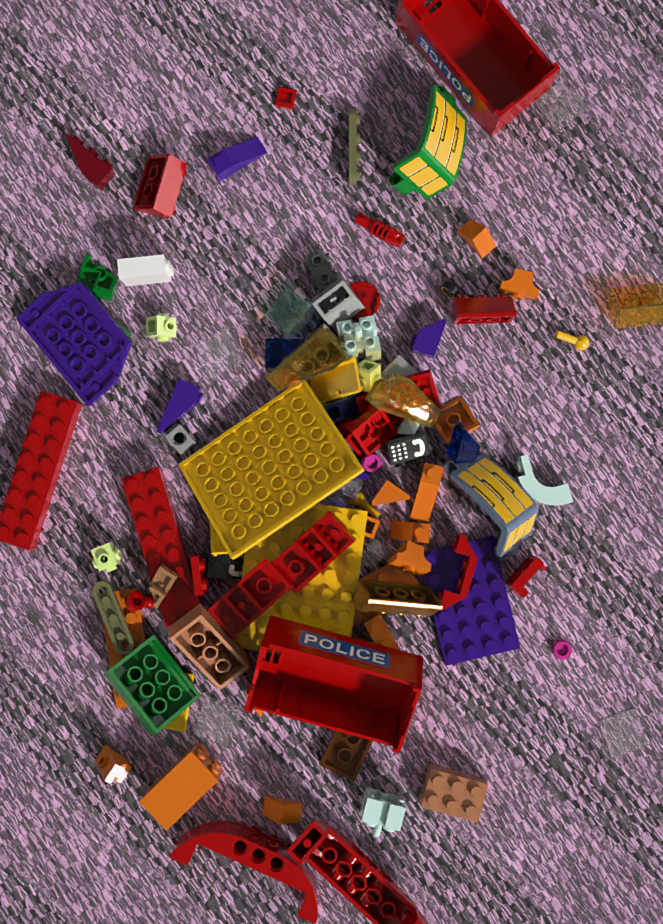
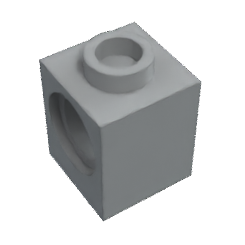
M176 424L167 431L169 434L165 436L181 455L197 443L181 424L178 426ZM179 433H183L185 439L182 443L178 444L176 436Z

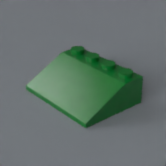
M152 635L103 674L150 736L160 732L202 696L155 635Z

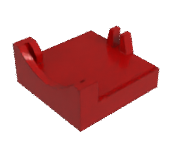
M373 400L361 417L344 424L346 430L351 433L361 450L368 457L398 433L382 407Z
M529 555L505 581V584L516 595L519 594L525 598L529 592L524 588V585L540 568L544 571L547 568L538 557Z

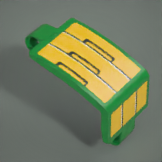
M436 85L431 87L424 127L417 149L393 165L395 172L391 175L389 183L401 194H409L416 190L425 199H429L453 185L457 178L465 147L467 119L456 107L455 98L445 87H437Z

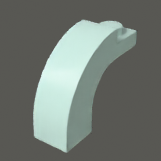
M528 454L517 457L518 461L515 462L518 472L522 473V476L515 477V479L535 502L544 505H564L573 502L568 483L554 487L542 485L534 477Z

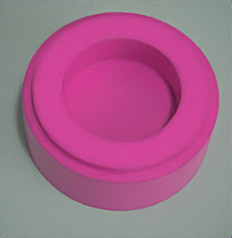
M375 453L369 457L364 455L361 459V465L368 472H376L381 466V459Z
M557 640L552 645V653L558 659H567L572 653V647L565 640Z

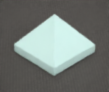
M405 417L397 429V434L405 436L415 434L421 423L420 420Z

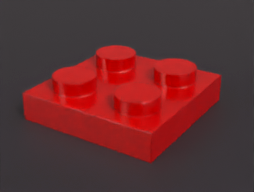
M203 554L191 556L190 559L194 595L201 596L210 588L209 577H205V569H208L207 558H203Z

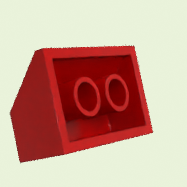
M171 154L148 155L132 209L160 218H171L175 211V204L181 191L180 187L183 178L186 175L187 163Z
M497 294L495 297L477 295L476 298L460 295L454 298L452 302L453 324L510 323L516 317L513 298L507 297L506 294Z

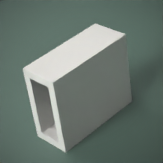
M164 254L117 259L119 279L126 287L172 282L171 276H174L173 264L171 265L170 260H167Z

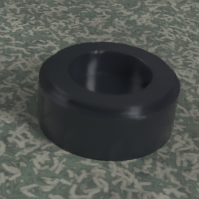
M444 281L440 286V290L450 299L456 298L459 294L457 287L449 281Z

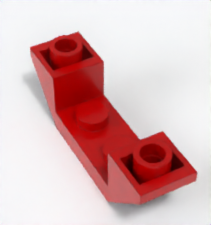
M461 533L453 537L451 547L454 548L453 552L466 555L467 559H463L461 565L463 573L456 583L455 589H458L457 593L442 589L441 593H437V598L443 605L442 610L467 597L478 560L467 538Z

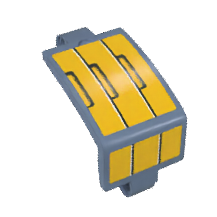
M482 453L474 459L458 454L445 463V472L486 511L501 529L498 544L495 545L493 552L498 559L506 560L517 551L520 542L531 534L539 511L538 505L507 471Z

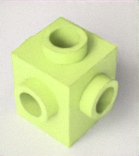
M159 313L156 316L146 318V337L157 338L158 342H168L169 338L176 337V318L168 317V314Z
M366 359L361 361L357 365L360 386L363 387L362 391L371 393L381 384V364Z
M113 542L91 550L94 557L92 558V563L96 569L98 568L99 572L103 570L106 573L117 569L116 565L121 563V553L118 548H115Z

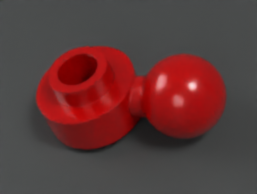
M133 591L127 594L124 599L126 608L131 612L141 610L143 607L146 609L154 607L152 594H145L143 596L140 592Z

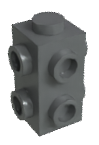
M323 249L305 256L306 262L303 263L306 273H311L313 279L310 282L314 291L318 290L320 293L339 279L336 271H332L329 264H332L329 254H324Z

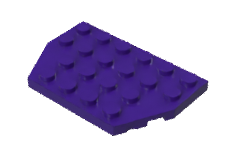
M80 282L69 287L42 293L16 318L88 407L97 402L118 382L130 351L132 340L84 283Z

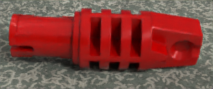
M361 212L355 218V224L369 230L370 235L378 237L385 243L400 248L405 240L404 234L394 227L385 224V222H381L379 219L373 220Z

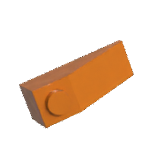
M423 463L410 519L425 523L429 522L444 467Z

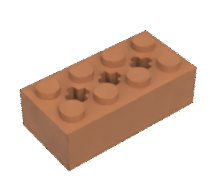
M201 604L169 626V639L219 690L250 668L249 655Z

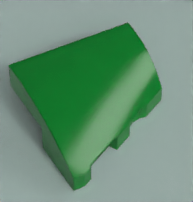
M86 253L76 284L84 283L95 297L112 302L118 278L112 273L107 272L102 264L96 265L89 261L92 256Z

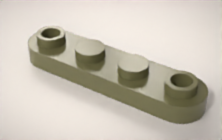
M349 109V185H356L357 181H360V169H357V162H360V151H357V144H360V132H357V125H360V113H356V109Z
M99 581L93 586L92 594L116 652L120 655H128L135 648V640L113 586L108 581ZM102 587H105L107 590L105 594L101 592ZM123 641L128 642L129 646L127 648L123 646Z

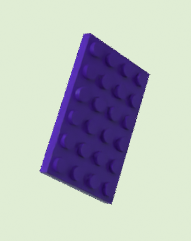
M493 535L468 541L478 560L467 597L433 614L445 666L520 648L500 561L493 552L495 547ZM451 545L424 551L425 559L431 563V571L424 574L426 586H430L436 596L438 592L441 593L442 589L456 593L458 589H455L458 578L462 577L463 570H461L463 559H467V556L453 552L454 548Z

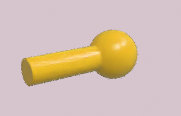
M559 330L555 333V338L574 344L578 350H585L589 346V339L586 336L580 335L575 337Z
M354 490L349 494L351 504L360 505L364 510H368V513L375 519L380 515L379 511L364 500V495L361 491Z

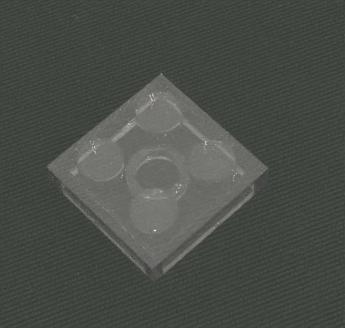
M634 707L597 720L611 758L648 745Z

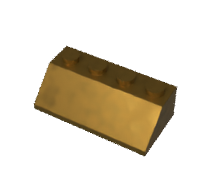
M359 579L352 599L357 610L362 612L375 611L382 614L396 613L398 615L411 614L417 617L422 615L431 616L442 610L443 607L430 586Z

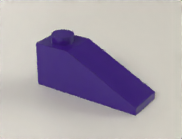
M255 137L225 148L208 158L207 161L220 182L267 154V151L259 138Z
M178 379L156 432L164 434L196 406V403L200 404L203 398L202 389Z

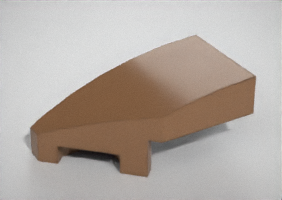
M163 564L158 569L149 587L156 609L160 606L179 576Z

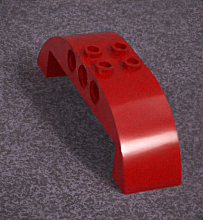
M313 820L286 850L300 865L306 860L373 924H428L406 893L351 840L329 824L320 820Z
M212 821L192 828L177 840L169 858L188 866L197 844L302 891L298 900L297 916L314 924L317 922L318 892L313 872L306 861L300 865L286 852L289 845L279 841L280 838L274 834H269L268 836L262 833V830L256 826L249 827L232 821Z

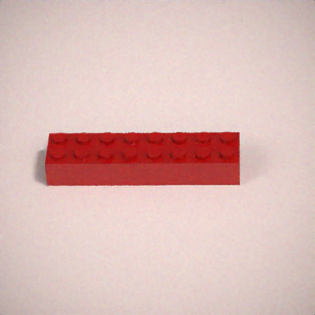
M40 390L0 512L1 542L26 550L36 549L82 408L81 403Z
M156 467L121 478L151 580L162 564L179 575L159 606L165 627L167 628L197 605L201 604L203 606L201 596L194 595L189 556L161 467Z

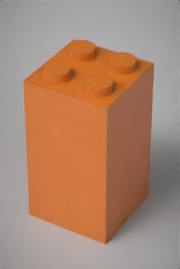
M195 743L145 791L139 801L166 831L219 781L222 765L217 759L214 758L212 760L210 758L208 750L202 744L198 745Z

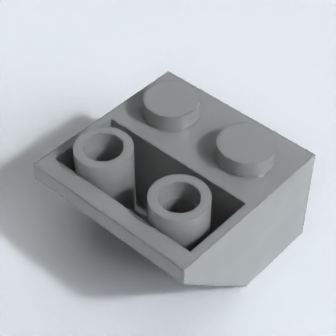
M343 276L311 299L312 305L334 330L337 328L336 322L349 320L365 308Z

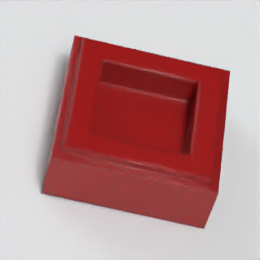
M279 86L275 106L293 110L297 90Z

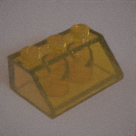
M663 283L607 289L610 320L615 329L663 324Z

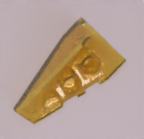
M323 323L265 378L277 392H280L304 380L335 369L349 357V354L338 337Z
M397 373L375 381L365 398L378 410L431 428L441 413L440 409L427 398L410 378Z

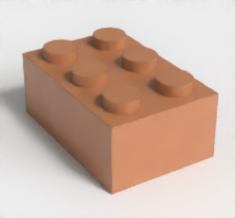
M429 763L419 802L422 808L478 823L488 783L485 778Z

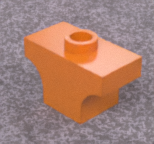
M515 268L512 271L510 280L502 281L499 284L498 292L510 294L513 299L522 300L523 298L535 300L539 295L540 289L533 285L534 272Z
M409 541L399 546L398 552L388 558V566L403 570L406 574L423 576L431 571V563L424 556V546Z
M106 744L95 759L103 780L110 784L112 781L122 783L132 768L128 758L117 753Z

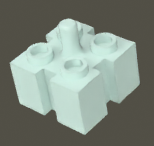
M374 315L361 317L358 323L353 324L351 319L336 322L342 360L355 357L357 364H359L358 359L362 358L369 361L381 360V347L379 337L377 336Z
M366 787L360 808L361 821L367 826L374 827L372 835L376 837L380 836L382 825L386 831H400L406 811L404 798Z

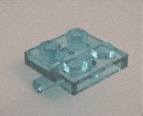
M286 287L263 317L294 341L317 310L311 306V302L305 301L289 287Z

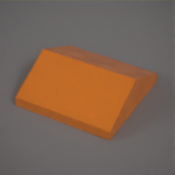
M462 396L428 413L437 433L445 444L480 427ZM458 403H461V404H459V405H457V406H455V407L449 409L448 411H446V412H444V413H442V414H440V415L434 417L435 415H437V414L443 412L444 410H446V409H448V408H450V407H452V406H454V405H456V404H458Z

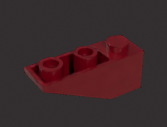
M67 133L65 136L83 176L102 191L115 175L112 169L113 165L106 159H103V161L97 157L98 153L91 147L85 148L83 141L77 136L71 137Z

